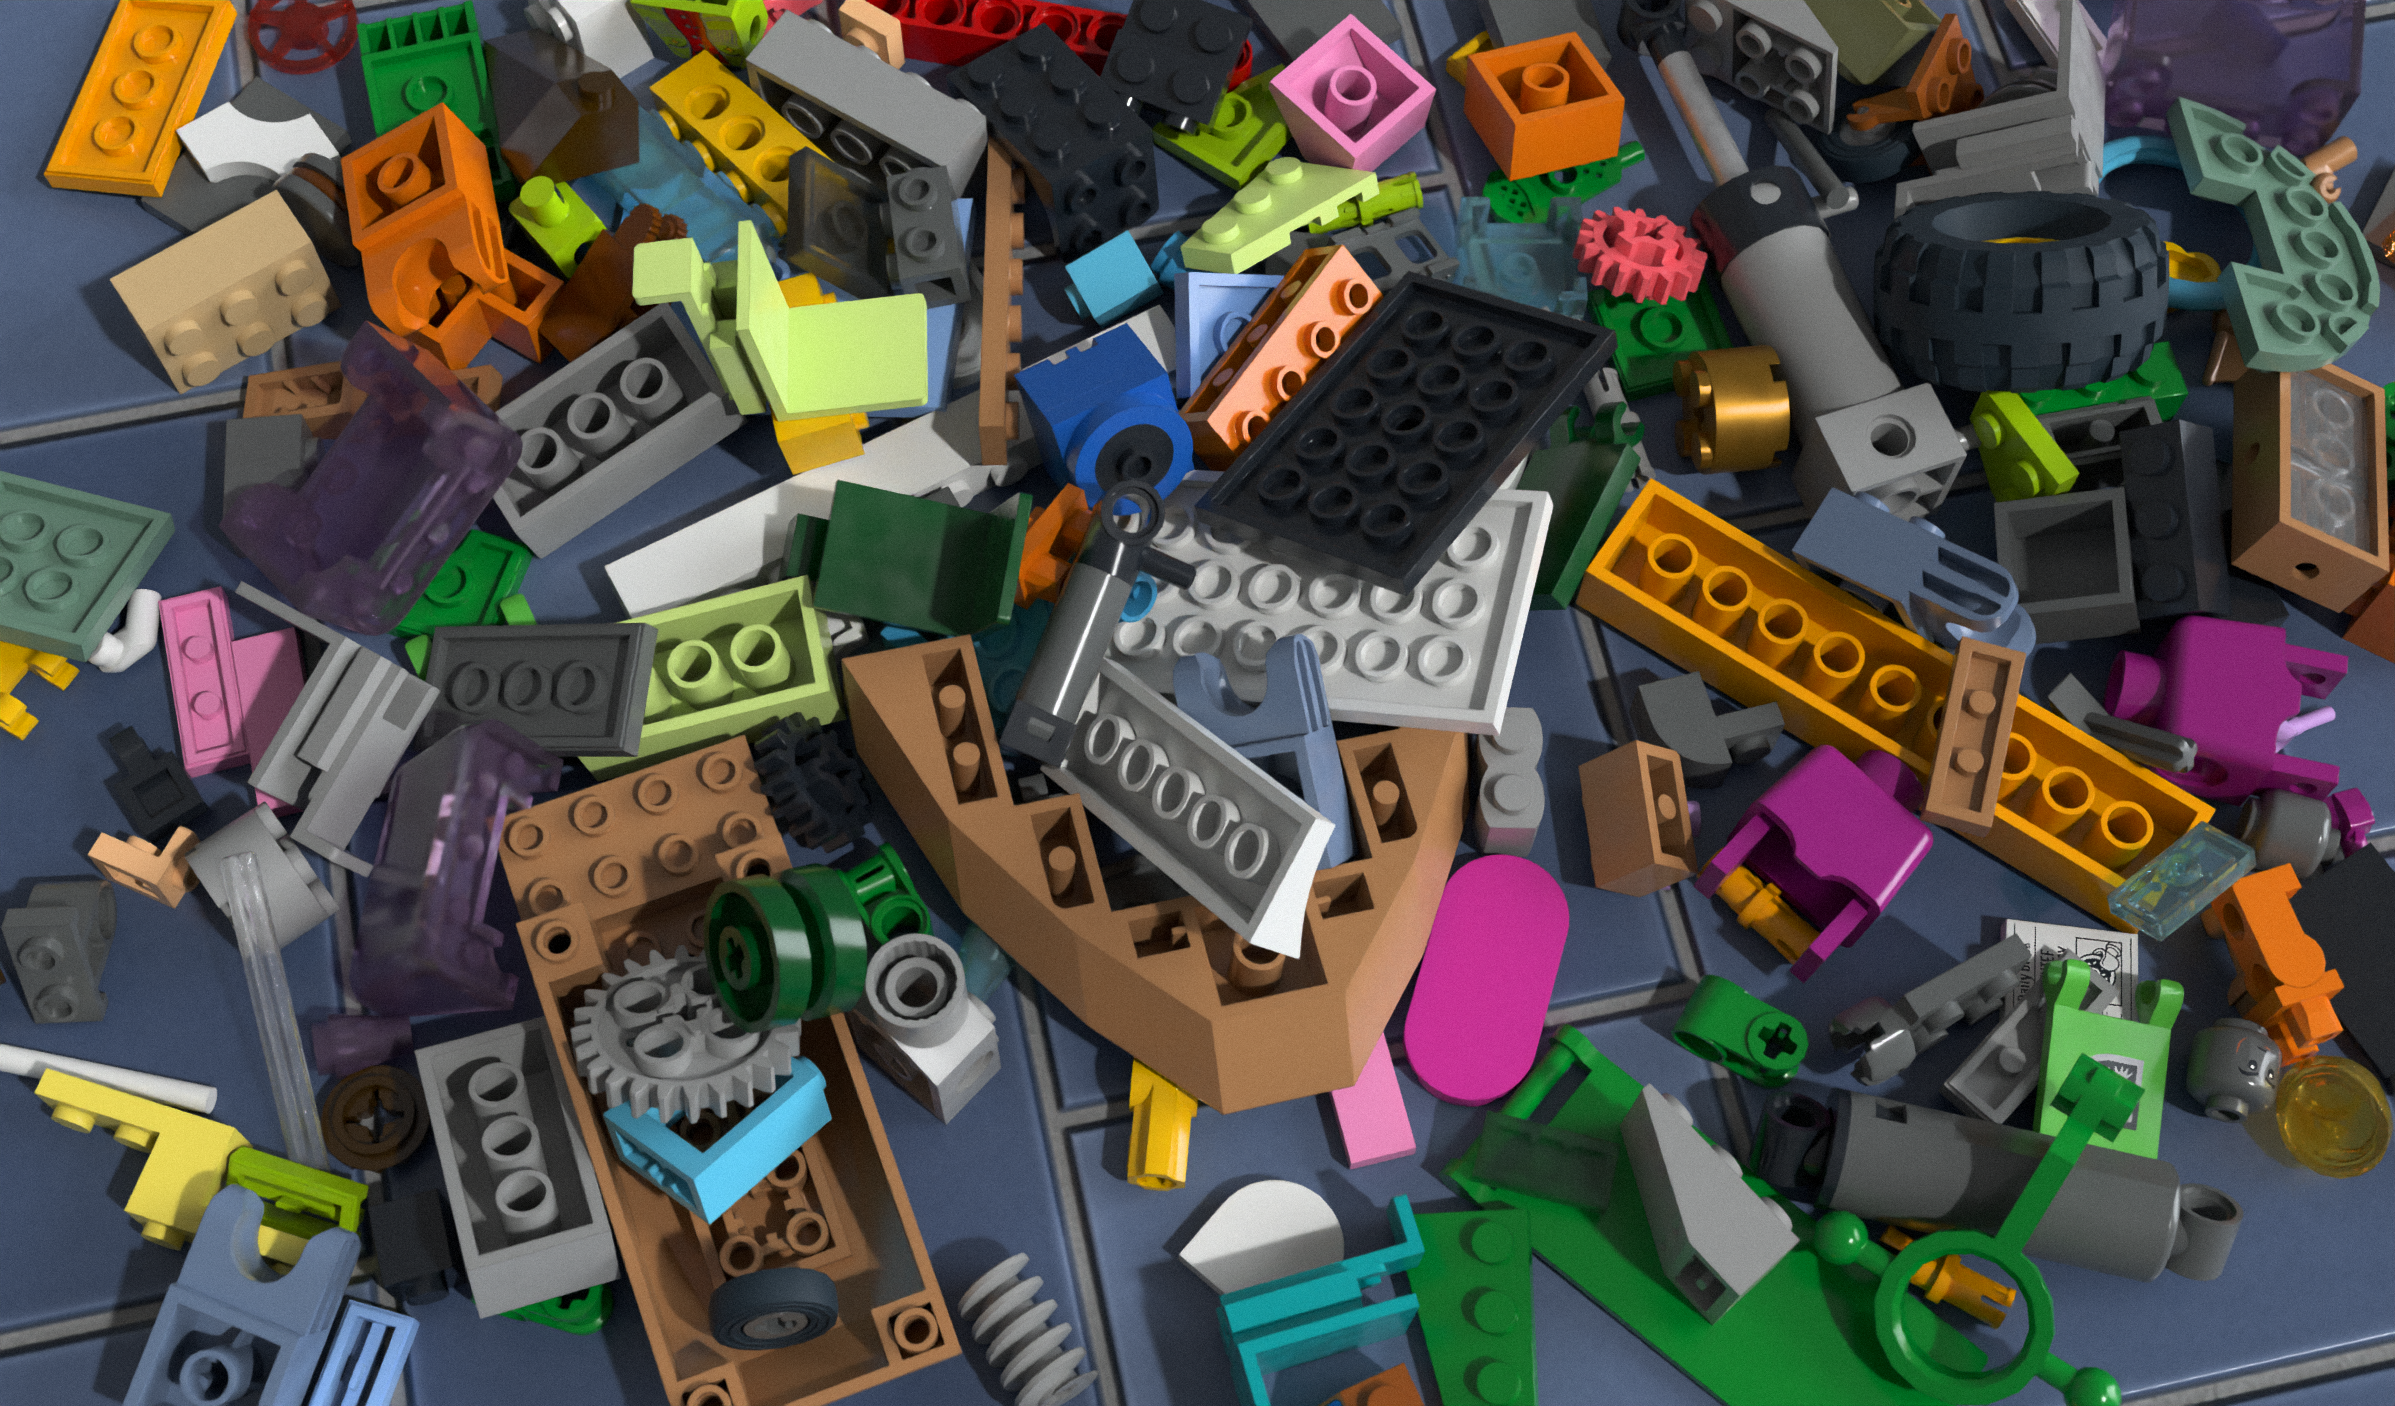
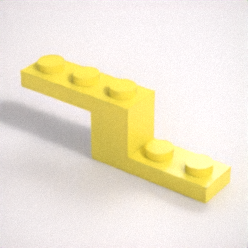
M49 1068L45 1069L34 1092L54 1110L51 1116L53 1121L83 1133H90L95 1124L116 1131L113 1139L141 1152L151 1153L124 1211L144 1227L140 1236L155 1244L173 1250H180L184 1241L193 1242L208 1204L214 1195L226 1187L230 1156L241 1146L252 1149L254 1147L234 1127ZM260 1225L258 1246L261 1257L269 1268L279 1274L287 1275L297 1264L309 1240Z

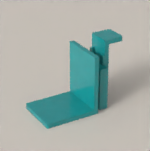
M1406 1193L1393 1196L1386 1209L1387 1218L1396 1243L1395 1246L1219 1296L1221 1306L1215 1310L1219 1321L1218 1328L1226 1355L1228 1354L1230 1360V1374L1240 1406H1271L1263 1382V1375L1398 1337L1406 1333L1420 1307L1416 1293L1363 1307L1361 1301V1290L1381 1284L1380 1277L1418 1267L1425 1253Z

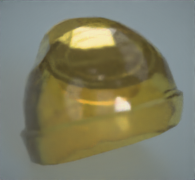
M2316 1055L2297 1062L2284 1074L2278 1085L2275 1099L2277 1125L2284 1144L2298 1162L2320 1175L2343 1179L2360 1176L2375 1168L2382 1160L2391 1142L2394 1128L2392 1113L2379 1081L2364 1066L2343 1057Z

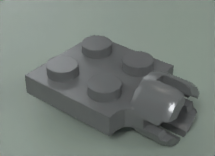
M2016 933L1904 994L1893 1006L1879 996L1868 997L1838 1014L1828 1024L1829 1037L1835 1052L1841 1050L1843 1053L1848 1054L1862 1046L1866 1053L1854 1064V1071L1850 1072V1075L1864 1086L1880 1084L1904 1071L1915 1059V1056L1926 1052L1943 1041L1948 1036L1945 1029L1958 1020L1965 1018L1969 1026L2000 1009L2003 1006L2000 998L2020 985L2021 982L2016 975L2032 955Z

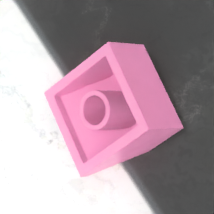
M1352 14L1347 16L1269 83V90L1302 156L1309 163L1373 172L1424 128L1436 88Z

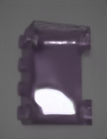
M2114 0L2103 61V69L2106 76L2104 119L2116 127L2127 128L2137 126L2166 131L2172 135L2166 112L2177 97H2181L2221 111L2245 123L2246 127L2242 134L2263 147L2275 148L2279 144L2292 155L2309 154L2330 140L2361 94L2366 0Z

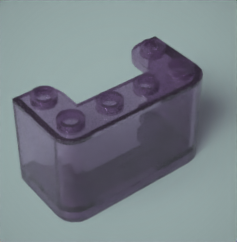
M365 320L347 345L341 357L340 368L343 376L357 389L368 393V397L353 415L350 422L299 492L276 483L266 482L255 485L245 490L238 497L218 526L299 612L364 635L377 636L397 627L407 616L514 469L521 457L523 444L521 437L429 350Z

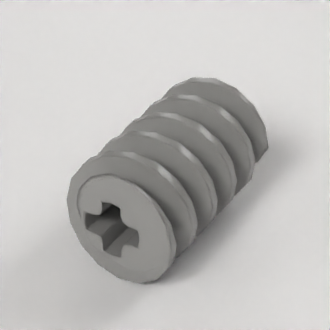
M1023 1252L996 1264L979 1277L963 1295L958 1303L957 1312L965 1321H976L972 1327L971 1335L977 1343L991 1344L986 1351L985 1359L988 1364L994 1368L1006 1367L1000 1375V1384L1008 1392L1020 1391L1015 1398L1014 1406H1060L1085 1390L1097 1378L1099 1371L1094 1370L1077 1375L1074 1371V1368L1087 1352L1082 1346L1062 1351L1059 1345L1070 1334L1072 1327L1069 1323L1049 1328L1046 1325L1045 1321L1056 1310L1058 1304L1054 1299L1037 1304L1032 1302V1296L1041 1288L1044 1281L1040 1276L1021 1281L1018 1279L1017 1274L1030 1260L1028 1255Z

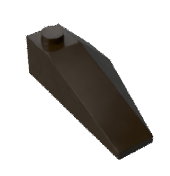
M539 28L483 40L489 84L494 103L495 122L498 128L501 159L522 186L528 180L538 176L548 177L554 184L639 163L638 101L612 69Z

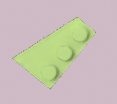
M1293 157L1275 159L1244 189L1238 191L1234 198L1211 219L1205 221L1202 227L1180 246L1185 268L1216 273L1239 274L1290 245L1289 233L1310 223L1320 226L1327 224L1339 217L1337 206L1352 197H1356V200L1364 203L1378 195L1379 188L1376 172L1303 163Z

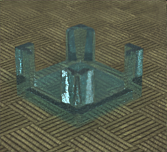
M1461 197L1454 235L1455 258L1460 263L1456 270L1457 285L1539 309L1547 306L1550 312L1583 321L1588 301L1586 277H1578L1577 259L1572 257L1582 224L1581 197H1554L1550 199L1545 223H1487L1491 205L1490 198Z

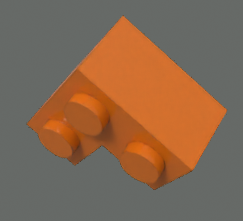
M504 248L509 273L507 283L483 295L477 283L464 273L452 276L443 282L434 293L430 302L429 323L427 326L401 339L408 354L420 361H424L439 372L465 369L491 337L541 364L553 350L554 346L538 328L561 294L565 283Z

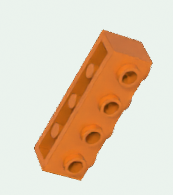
M1343 244L1304 250L1179 411V415L1190 429L1193 450L1211 471L1225 472L1384 298L1383 294Z

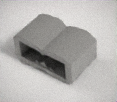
M1506 707L1499 736L1477 734L1471 758L1472 778L1478 791L1472 819V830L1476 846L1482 856L1504 854L1527 857L1533 847L1545 805L1543 784L1536 771L1543 746V733L1539 718L1533 708Z

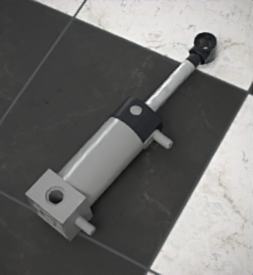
M1622 0L1616 26L1618 38L1629 49L1639 52L1643 56L1652 57L1716 186V189L1696 207L1690 218V231L1694 238L1700 240V251L1707 253L1705 262L1718 288L1725 293L1750 346L1770 345L1777 353L1781 363L1769 366L1773 382L1786 381L1789 398L1790 427L1802 450L1791 479L1810 518H1813L1832 487L1853 497L1857 491L1868 493L1883 502L1889 508L1890 514L1909 521L1912 516L1925 518L1937 514L1967 456L1965 451L1980 447L1982 442L1977 437L1972 423L1953 429L1930 382L1905 389L1879 336L1875 332V328L1830 242L1832 235L1823 220L1856 209L1859 204L1856 190L1851 186L1845 187L1849 192L1848 202L1842 208L1831 209L1820 195L1811 198L1800 175L1792 167L1774 165L1749 171L1683 41L1687 28L1679 13L1682 0Z

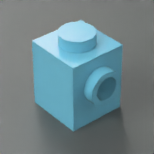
M1128 230L1065 266L1074 283L1064 289L1082 320L1092 314L1102 329L1164 293Z

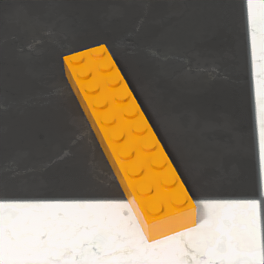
M1650 478L1586 569L1576 604L1688 672L1699 671L1703 681L1748 708L1777 701L1785 723L1783 729L1815 748L1822 744L1831 745L1853 763L1868 750H1881L1893 755L1905 763L1916 775L1925 795L1954 655ZM2018 693L1992 828L1985 838L1954 829L1951 830L2121 932L2137 934L2157 911L2216 809Z

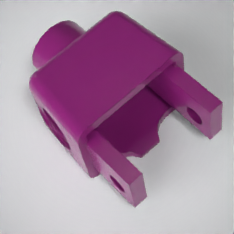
M2185 615L2174 623L2151 656L2125 650L2117 653L2108 675L2103 698V709L2110 716L2193 739L2197 744L2198 751L2194 757V766L2187 773L2171 772L2137 762L2189 794L2240 807L2250 795L2260 797L2265 790L2277 788L2323 801L2339 783L2340 766L2276 753L2277 734L2280 725L2284 721L2300 713L2301 695L2326 699L2347 674L2349 656L2286 644V630L2282 627Z
M1819 745L1749 806L1727 837V845L1709 863L1693 887L1709 899L1745 862L1767 883H1773L1782 891L1781 895L1823 931L1789 970L1805 984L1839 945L1850 948L1858 941L1930 851L1934 841L1933 833L1914 816L1923 804V787L1907 765L1891 754L1881 750H1868L1853 763L1835 747Z

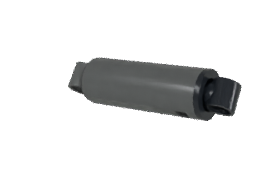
M1832 1088L1824 1106L1811 1097L1783 1091L1772 1093L1766 1097L1747 1160L1750 1168L1759 1177L1770 1183L1792 1188L1808 1184V1201L1811 1207L1828 1211H1847L1859 1218L1929 1234L1940 1229H1978L1996 1236L2056 1137L1841 1088ZM2087 1144L2021 1252L2026 1256L2145 1283L2153 1282L2163 1272L2165 1267L2180 1276L2192 1280H2214L2222 1274L2243 1220V1210L2239 1203L2230 1195L2217 1188L2197 1183L2180 1185V1178L2172 1163Z

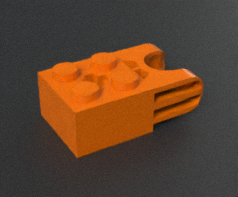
M443 102L341 158L352 242L361 252L369 304L373 313L399 338L403 339L427 326L429 323L430 302L434 293L443 282L452 276L464 273L477 283L483 295L508 282L509 273L486 146Z

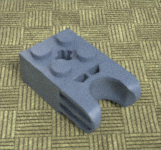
M1832 487L1791 550L1800 566L1932 643L1937 641L1955 650L1961 637L1964 636L2026 653V658L2029 656L2036 643L2035 627L2026 610L2017 604L2019 599L2018 588L2007 569L1998 563L1945 540V534L1937 526L1925 519L1912 516L1909 521L1890 514L1889 508L1883 502L1868 493L1857 491L1853 497Z
M1293 634L1279 638L1266 653L1267 688L1262 704L1259 707H1253L1244 703L1234 693L1225 667L1220 659L1204 652L1187 654L1180 657L1173 669V686L1177 707L1336 825L1324 848L1316 871L1333 868L1359 854L1320 662L1314 643L1303 634Z
M231 1184L213 1196L203 1214L177 1283L170 1284L122 1406H301L359 1257L361 1241L357 1233L339 1226L313 1236L305 1246L294 1268L287 1275L279 1274L269 1268L260 1255L258 1232L264 1214V1203L253 1190L238 1184Z

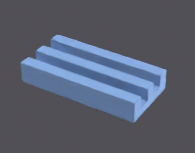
M349 1300L308 1406H331L364 1320L373 1322L352 1373L341 1406H360L387 1333L391 1327L395 1330L366 1406H389L420 1323L410 1316Z

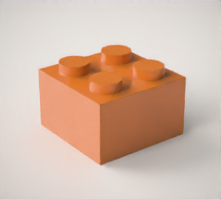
M1576 31L1468 55L1463 113L1509 181L1530 178L1539 174L1578 165H1586L1591 162L1618 156L1625 98Z

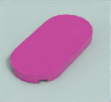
M1504 854L1484 856L1461 867L1450 878L1444 888L1403 1030V1050L1408 1065L1410 1062L1412 1070L1418 1076L1417 1080L1430 1094L1447 1103L1465 1107H1478L1492 1103L1495 1099L1503 1097L1508 1092L1511 1093L1526 1078L1532 1066L1569 928V909L1562 889L1546 870L1532 861Z

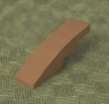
M357 358L250 375L243 418L302 414L313 436L321 437L322 439L381 440L463 434L499 410L503 376L491 364L436 373L424 361L369 370Z

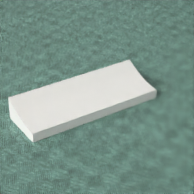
M1103 657L1075 725H1078L1060 769L1051 770L1041 766L1040 770L1069 794L1080 793L1083 806L1247 942L1299 959L1304 913L1309 891L1324 848L1336 825L1122 665Z

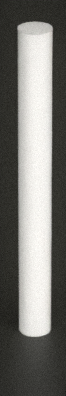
M0 1043V1071L41 1079L45 1069L49 1068L152 1102L207 1114L212 1112L217 1100V1089L215 1087Z

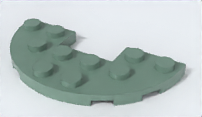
M2177 97L2166 112V117L2190 194L2206 201H2220L2243 207L2263 268L2260 269L2231 261L2217 278L2244 366L2262 373H2270L2272 371L2297 372L2321 368L2335 362L2344 356L2370 328L2368 326L2370 317L2379 306L2380 284L2374 257L2361 230L2340 201L2332 202L2330 205L2309 184L2316 175L2279 144L2270 152L2242 134L2246 127L2245 123L2201 103Z

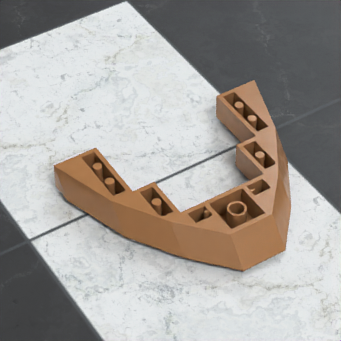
M970 634L841 659L844 698L857 753L961 911L1088 1027L1222 1115L1355 1086L1418 966L1427 945L1470 808L1472 733L1377 724L1380 733L1336 741L1359 854L1353 857L1354 862L1340 864L1330 869L1317 870L1315 872L1304 913L1300 956L1297 959L1247 942L1192 895L1111 912L1080 793L1014 806Z

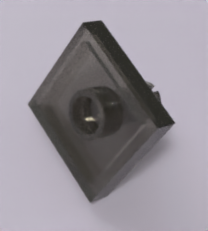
M807 146L789 156L787 237L778 243V247L781 248L778 251L779 259L788 264L792 274L800 275L809 271L860 300L895 296L886 265V254L895 253L894 238L886 239L879 211V203L889 201L888 193Z

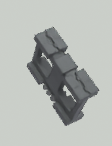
M1416 207L1390 215L1385 224L1381 222L1366 227L1363 232L1359 227L1330 236L1327 245H1324L1326 247L1343 244L1352 256L1362 252L1374 254L1389 274L1372 280L1384 297L1408 271L1452 283L1456 276L1455 272L1460 265L1455 256L1452 258L1448 257L1419 220L1421 213ZM1411 235L1416 236L1428 248L1434 259L1420 264L1412 263L1395 241Z

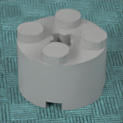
M265 801L205 838L184 854L187 862L218 908L222 909L233 924V929L259 962L275 954L340 910L338 904Z

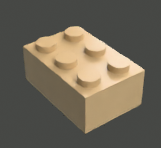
M277 190L110 278L111 283L139 331L180 395L196 386H203L212 382L221 372L251 356L265 353L274 343L303 327L318 324L329 313L342 307L312 241Z

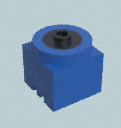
M1127 323L1093 338L1091 348L1080 352L1076 346L1065 351L1067 359L1057 364H1053L1047 359L1014 375L1046 472L1060 491L1068 483L1083 489L1088 510L1093 512L1095 503L1103 493L1116 484L1128 480L1146 482L1156 489L1164 500L1177 488L1186 473L1195 469L1192 461V435L1188 425L1179 415L1168 374ZM1121 499L1117 500L1114 504L1112 513L1115 516H1124L1142 511L1133 501Z

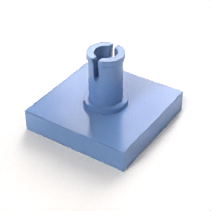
M1200 272L1174 274L1177 398H1190L1281 282L1284 275Z

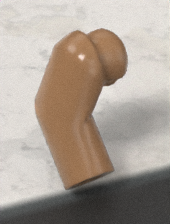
M2340 136L2299 160L2316 175L2309 184L2328 204L2335 202L2341 193V187H2333V182L2337 180L2333 173L2354 162L2357 159L2358 152L2350 138Z

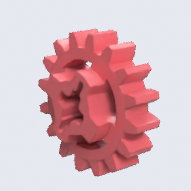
M1613 207L1611 216L1597 210L1594 211L1592 220L1587 218L1582 220L1572 257L1579 260L1577 266L1579 272L1593 273L1591 283L1594 286L1604 285L1611 291V295L1618 297L1627 292L1633 295L1636 303L1642 304L1644 299L1647 298L1648 300H1655L1660 305H1666L1669 295L1679 301H1684L1688 291L1696 292L1705 267L1707 253L1699 251L1701 246L1699 239L1685 238L1688 228L1684 225L1676 226L1664 215L1657 216L1654 219L1646 217L1643 209L1637 208L1635 213L1630 210L1624 211L1620 207Z

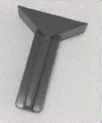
M2071 672L2047 696L2054 715L2131 760L2180 773H2187L2194 766V757L2198 747L2193 739L2110 716Z

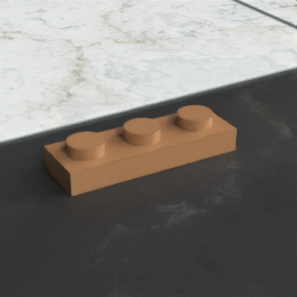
M1964 636L1961 637L1954 653L1919 820L1984 838L1992 828L2026 653Z

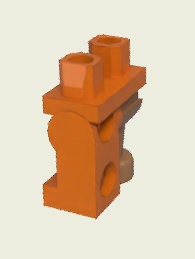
M2291 863L2229 881L2210 902L2212 907L2205 910L2199 916L2210 938L2225 940L2237 976L2231 982L2228 991L2229 1006L2235 1005L2242 1019L2255 1022L2266 1028L2268 1037L2277 1043L2282 1052L2281 1068L2313 1057L2319 1051L2317 1044L2324 1043L2343 1031L2329 1001L2344 988V985L2336 969L2324 972L2326 961L2323 950L2315 940L2304 934L2289 902V899L2301 888Z

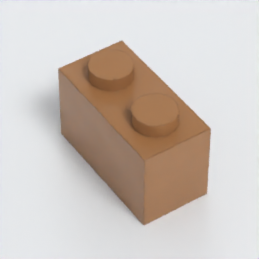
M1634 740L1578 766L1582 788V805L1585 811L1591 850L1590 861L1594 872L1596 888L1642 897L1699 874L1681 760L1677 751Z

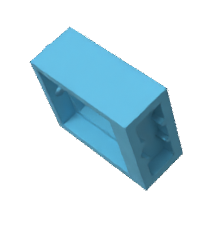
M799 1056L798 1058L791 1057L792 1072L790 1075L775 1074V1093L704 1153L669 1130L672 1125L686 1115L685 1110H675L672 1118L667 1123H660L659 1110L652 1107L636 1119L632 1117L631 1102L628 1100L620 1106L607 1110L603 1117L619 1159L710 1225L832 1119L823 1091L826 1088V1080L818 1067L804 1056Z

